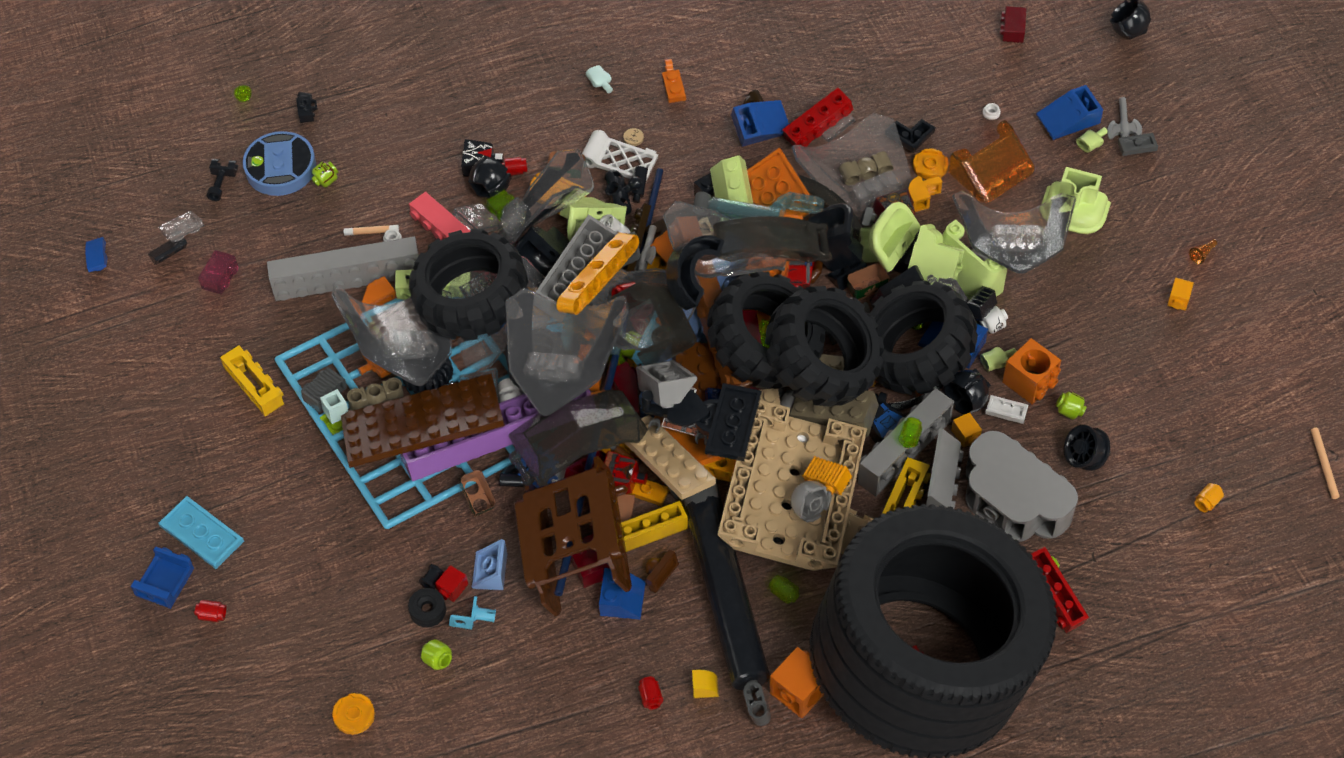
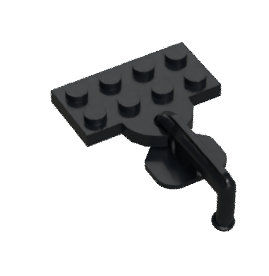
M723 383L719 399L702 401L697 393L689 391L680 403L674 404L671 408H662V406L651 404L653 393L645 390L642 393V411L649 415L667 418L673 425L688 427L695 424L698 431L708 436L705 454L745 461L762 391Z

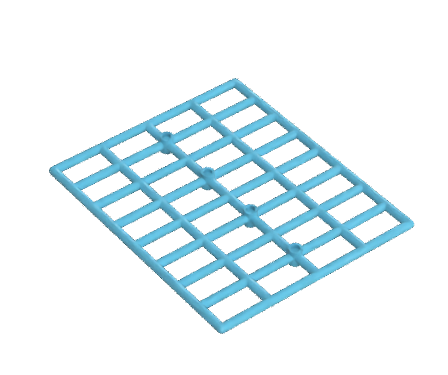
M395 298L358 316L357 319L363 327H366L370 324L369 319L408 300ZM346 322L276 356L275 362L383 527L390 529L462 491V489L457 484L432 497L422 482L441 473L437 472L413 482L409 480L374 498L365 483L400 465L408 474L400 455H396V459L360 477L354 467H349L347 456L337 442L344 438L343 430L332 435L324 421L320 419L325 413L319 415L317 410L303 401L302 388L297 381L332 363L339 374L345 379L350 390L358 388L353 379L361 376L358 369L348 373L340 359L361 350L359 344L356 343L335 353L326 341L349 330L350 327ZM487 333L479 335L477 340H468L450 349V353L447 356L453 366L452 379L449 380L447 385L456 381L466 380V376L498 360L509 373L506 356ZM486 341L494 354L460 371L451 357ZM320 344L328 357L292 374L284 361ZM509 374L494 381L495 389L498 388L500 381L510 378ZM397 375L395 378L400 379L402 382V386H405V384H403L402 377ZM406 387V389L411 395L416 394L414 393V391H409V389ZM555 428V429L551 430V432L554 433V432H556L559 428ZM545 439L520 452H517L513 445L505 447L511 456L481 472L485 478L519 461L521 457L526 456V451L532 454V448L538 451L539 444ZM467 462L456 465V467L462 468L465 474L473 472ZM467 482L465 489L476 484V482ZM416 486L425 501L388 520L379 505Z

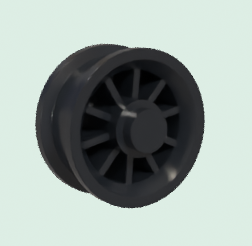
M1088 425L1074 427L1068 433L1064 442L1065 459L1071 466L1095 471L1105 464L1111 454L1108 435L1102 429L1092 428Z

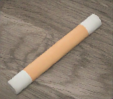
M399 225L345 228L344 236L385 233L389 229H396L399 232Z

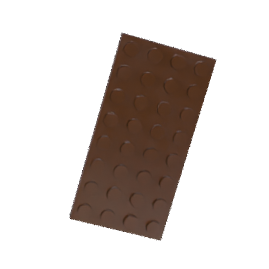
M492 374L481 375L450 385H443L437 389L425 390L394 400H387L376 405L347 411L341 415L347 460L350 468L505 426Z

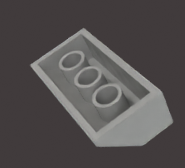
M674 360L636 366L639 390L642 392L645 390L651 391L653 393L652 400L659 406H662V408H671L674 404L680 403L697 381L696 375Z
M939 428L926 506L935 504L936 507L942 505L944 508L949 506L954 509L956 501H952V495L956 496L958 484L954 483L955 479H959L961 467H957L958 462L962 463L964 451L960 450L961 442L941 428Z

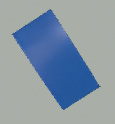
M104 237L86 242L85 254L88 272L100 271L107 266L108 257L105 253L106 241Z

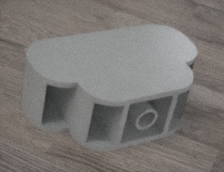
M985 432L971 444L966 466L968 486L965 501L972 513L979 515L981 519H988V522L996 524V527L999 529L1003 528L1004 532L1011 534L1014 540L1017 539L1019 542L1029 539L1034 534L1046 539L1056 538L1068 529L1073 519L1078 494L1074 486L1064 476L1057 474L1048 464L1041 462L1034 453L1027 451L1018 441L1011 439L1002 432Z

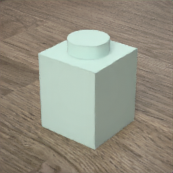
M338 389L320 397L322 409L331 424L341 420V415L348 411L347 403Z

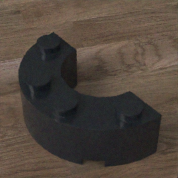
M703 235L682 243L670 255L666 267L667 285L674 300L684 310L697 307L704 292V289L699 285L695 277L697 261L700 259L707 262L717 258L724 240L715 236Z

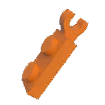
M672 59L665 60L666 72H662V78L668 102L686 101L680 72L673 69Z

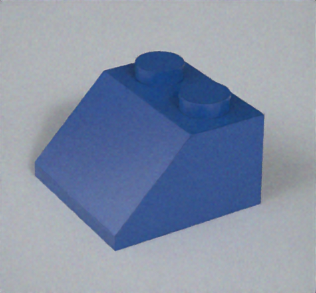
M604 568L599 600L600 616L641 620L646 581L630 573L632 587L630 591L625 592L613 581L611 569Z

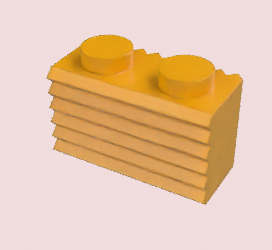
M816 456L813 457L802 475L805 481H817L826 486V490L831 492V495L833 493L842 495L848 482L852 479V475L846 466Z

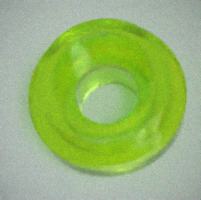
M246 85L239 86L234 90L235 97L241 102L248 101L251 98V88Z

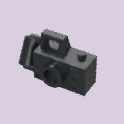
M299 92L296 103L300 124L312 122L315 116L313 112L318 110L317 101L312 99V94Z

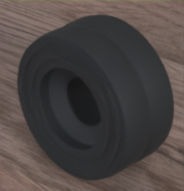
M423 588L416 591L410 597L408 610L415 624L428 628L436 626L444 619L446 604L440 592L432 588ZM431 604L433 608L428 612H424L422 606Z

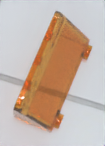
M1006 120L1001 121L997 125L999 138L974 155H971L967 149L957 150L951 154L949 173L979 201L984 203L996 199L1032 175L1035 170V166L1015 130Z

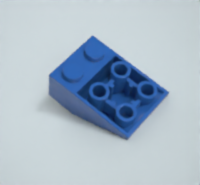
M1087 85L1068 91L1036 115L1054 140L1100 124L1103 108Z
M781 100L751 102L733 107L731 112L742 147L783 136L782 129L789 125Z

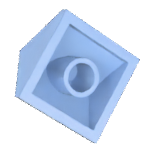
M501 539L476 552L472 588L504 590L507 563L505 540Z

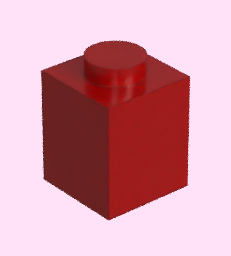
M450 565L435 584L437 591L442 594L444 600L449 599L455 602L468 586L466 574Z

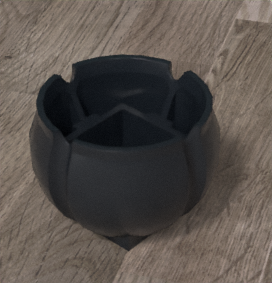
M1125 0L1115 8L1111 14L1113 18H1110V23L1115 32L1129 39L1147 33L1151 21L1149 8L1140 0H1130V2Z
M484 156L472 166L468 183L478 197L493 199L502 195L507 190L512 177L510 173H506L508 169L501 162L491 157L487 159Z
M976 368L974 370L958 371L954 375L955 380L944 386V393L954 401L956 405L955 410L965 415L969 412H978L988 400L991 384Z

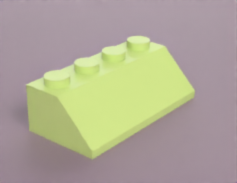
M738 155L721 160L710 169L716 201L754 208L746 162L742 157ZM718 213L723 239L730 224L750 230L751 232L759 230L757 219Z

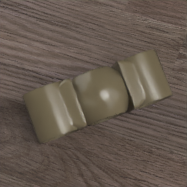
M882 151L871 155V158L863 157L857 162L855 160L845 162L838 169L845 185L850 186L861 182V179L869 180L875 175L877 177L887 175L893 171L894 167L888 154Z
M395 377L382 381V385L373 383L368 385L365 390L363 387L353 388L347 393L350 410H357L369 405L383 403L387 400L404 397L402 382Z

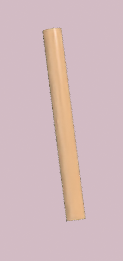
M1312 428V437L1331 498L1337 499L1340 497L1319 429Z

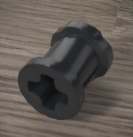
M430 564L428 572L419 579V583L424 588L435 589V583L444 571L438 566Z

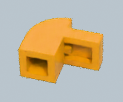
M917 176L910 182L908 193L915 212L929 209L931 196L941 193L942 180L940 176L924 181L921 176Z

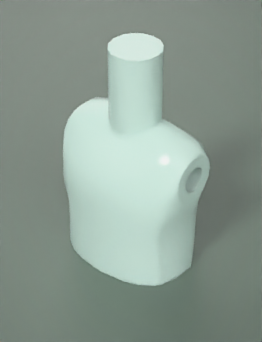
M600 65L586 71V77L594 87L602 86L607 93L612 92L613 88L609 85L611 76Z

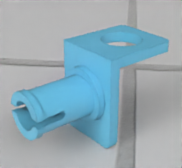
M474 596L471 617L450 615L449 626L472 629L473 622H476V620L494 623L496 609L479 608L476 605L477 596ZM456 620H461V621H464L465 623H457V622H455V621H456Z

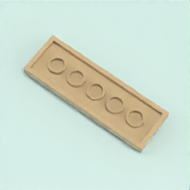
M651 415L616 429L617 436L681 500L716 484V478L662 426H660L658 433H655L658 428L656 425H652L650 430H648L649 422L654 420Z

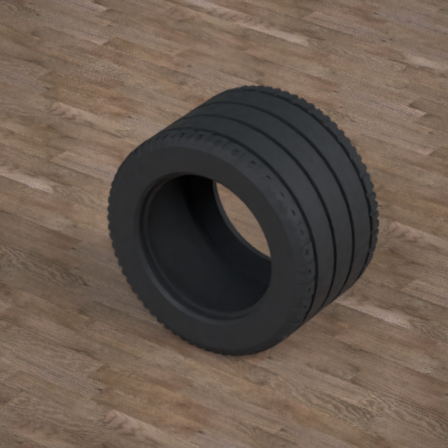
M935 504L929 506L912 505L911 508L906 506L902 509L897 508L894 511H889L886 514L883 513L878 518L876 517L871 522H868L865 527L856 533L846 547L813 620L809 640L810 661H812L811 667L814 678H817L816 683L820 686L819 690L821 694H824L826 702H829V707L835 710V714L841 717V721L849 724V728L856 730V734L863 735L867 741L871 740L872 744H879L881 748L890 749V752L893 753L896 751L900 755L907 754L908 757L917 756L918 758H949L952 755H963L968 751L975 750L992 739L1006 725L1049 657L1057 626L1055 600L1052 599L1051 586L1046 582L1047 578L1042 574L1043 570L1041 567L1037 566V561L1032 559L1031 553H1027L1026 548L1021 546L1017 539L1014 540L1011 534L1004 532L1003 528L999 529L996 527V524H991L988 522V519H981L979 515L975 514L974 516L969 511L962 512L961 509L957 508L955 510L949 506L948 508H944L942 505L936 507ZM894 601H910L933 607L945 613L956 621L970 636L977 648L980 660L969 663H953L938 660L917 651L893 631L886 621L880 605Z

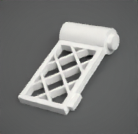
M602 130L592 132L582 152L586 157V168L597 167L606 171L617 170L629 179L634 176L635 167H632L630 162L638 160L639 166L648 168L646 182L658 159L656 151L648 148L644 150L608 138ZM609 146H616L619 150L610 152ZM631 151L636 156L627 158L625 153ZM622 154L624 159L616 162L613 156ZM648 157L652 161L644 164L641 158ZM610 158L612 163L607 165L602 163V161ZM627 164L629 169L622 170L619 166Z

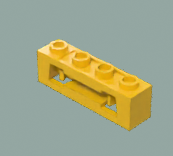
M239 345L220 357L224 369L264 416L269 415L284 405L282 390L278 386L275 387L273 385V381L268 374H263L262 367L258 362L254 363L252 361L253 358L248 350L244 351ZM245 366L247 367L249 374L261 387V389L258 390L260 396L257 394L255 386L244 375V372L246 371Z
M907 457L882 514L894 511L897 508L905 490L907 477V485L912 486V489L904 507L908 506L911 508L912 505L916 504L917 500L921 501L925 490L922 488L924 484L928 485L931 478L929 464Z

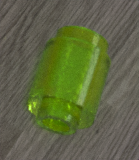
M910 417L904 421L898 438L903 447L912 448L918 445L923 429L921 426L922 422L919 419Z
M776 575L769 584L771 592L786 604L794 603L800 595L799 587L784 576Z

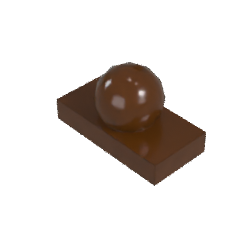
M669 549L662 559L651 558L646 562L645 571L649 575L646 581L650 591L658 592L679 565L674 551Z

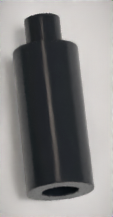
M636 166L634 176L640 177L643 182L640 189L631 191L634 203H640V198L644 197L648 169L643 166Z

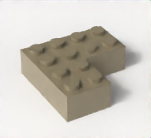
M821 355L819 360L827 366L836 370H844L843 356ZM867 390L849 403L832 407L813 405V400L802 401L796 397L790 417L824 426L827 425L829 418L867 428L866 437H868L879 404L874 391Z

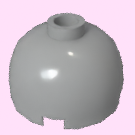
M805 481L799 484L792 493V509L804 521L814 522L821 517L820 513L823 509L827 511L829 508L831 492L827 491V487L817 481Z

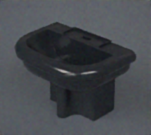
M845 203L835 204L818 210L806 218L798 232L795 253L815 255V258H818L831 272L862 261L864 246L853 237L854 215L851 206Z
M531 226L515 246L521 255L528 281L537 289L570 242L554 226L548 232L540 227L535 228Z

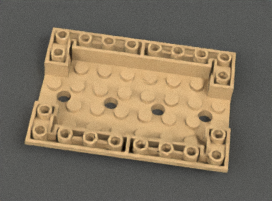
M760 400L745 461L736 460L717 535L734 550L812 571L835 568L839 561L867 428L830 418L826 426L790 417L789 407ZM803 435L807 438V442H800L797 437ZM814 456L846 466L852 475V479L848 482L842 495L835 493L831 495L829 508L827 511L823 509L818 520L806 522L798 517L793 509L786 510L782 507L781 504L783 503L791 505L792 493L799 484L805 482L802 475ZM796 469L800 475L794 476L789 470ZM779 537L784 543L776 544L773 539Z

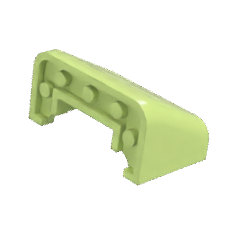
M954 220L946 227L942 235L943 244L965 251L962 259L963 268L958 274L955 286L950 288L960 295L974 296L982 286L995 290L997 297L1004 290L1008 267L991 258L985 261L981 260L959 240L964 236L965 229L957 220Z

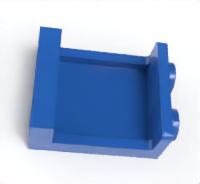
M155 547L153 549L155 557L140 581H133L131 588L135 596L171 609L193 572L194 567L187 555L175 554L165 547L162 549Z

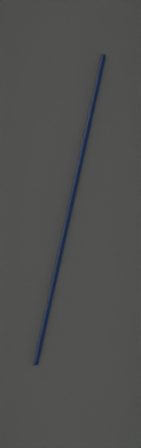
M661 168L656 170L648 203L651 205L646 226L652 222L663 176V169ZM645 235L642 239L640 254L644 249L645 241L647 238ZM632 301L625 303L626 309L621 315L618 327L621 330L617 337L622 341ZM617 346L613 348L584 471L593 468L594 465L593 457L596 456L621 348ZM582 496L577 500L578 517L582 515L586 496ZM569 541L567 547H571L573 542ZM572 555L562 559L559 575L568 572ZM567 577L557 580L554 592L556 596L563 595Z

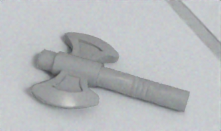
M1119 98L1120 124H1117L1115 121L1109 124L1107 128L1109 139L1112 140L1117 135L1121 137H1127L1129 134L1141 135L1142 126L1139 121L1133 119L1132 123L1128 122L1126 98Z
M650 225L644 249L640 254L641 259L636 262L634 274L637 271L640 274L645 273L648 263L652 265L656 248L650 245L653 243L657 230L655 225Z

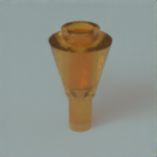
M1212 239L1207 244L1191 248L1189 250L1191 260L1197 264H1202L1211 249L1217 245V241Z

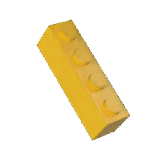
M678 501L621 522L626 552L688 529V516L681 502Z

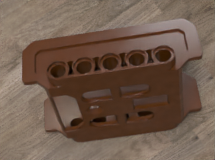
M598 456L593 457V468L536 488L530 481H526L523 499L515 501L525 582L529 589L537 587L542 606L554 616H558L562 611L560 596L554 594L557 580L606 563L610 566L613 581L625 592L630 591L632 587L615 481L610 468ZM568 489L571 512L558 516L555 494ZM582 496H587L590 513L578 517L577 500ZM547 509H550L552 513V527L549 526ZM592 522L594 537L591 542L583 543L580 526ZM552 535H555L556 552L554 554L551 540ZM569 541L573 542L571 547H567ZM588 549L597 552L598 562L556 575V560Z

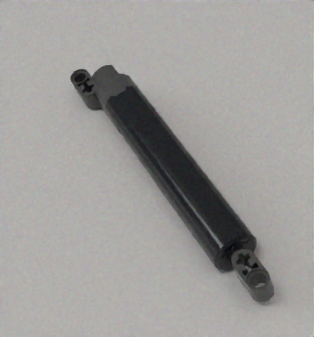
M716 483L682 501L688 516L689 528L694 540L697 558L731 685L736 690H743L747 708L753 722L758 726H765L770 722L771 713L766 695L761 686L770 679V673L736 551L717 535L724 508ZM669 488L672 497H674L675 499H680V498ZM753 693H756L758 701L754 700ZM758 711H764L761 716H755Z

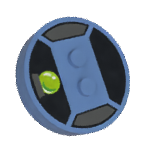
M286 131L272 132L256 139L247 148L243 157V168L249 184L255 190L272 196L291 194L303 188L313 177L311 171L316 166V159L311 144L301 135Z

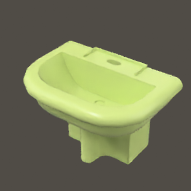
M1066 167L1062 181H1056L1046 188L1041 204L1043 219L1049 224L1053 201L1059 198H1067L1069 201L1059 213L1066 214L1072 212L1067 228L1068 231L1090 234L1101 229L1106 221L1111 205L1108 197L1099 191L1102 176Z
M569 197L561 203L560 215L568 219L567 237L571 241L588 214L598 221L603 216L611 214L620 223L625 225L627 207L605 203L594 197Z
M901 202L891 203L881 213L875 224L871 227L859 228L860 244L864 246L862 254L864 262H879L887 272H890L899 259L902 258L921 227L906 204Z
M925 224L920 227L908 269L917 265L925 281L938 282L948 287H954L958 274L963 268L962 259L965 250L943 244V236L936 230L933 224Z

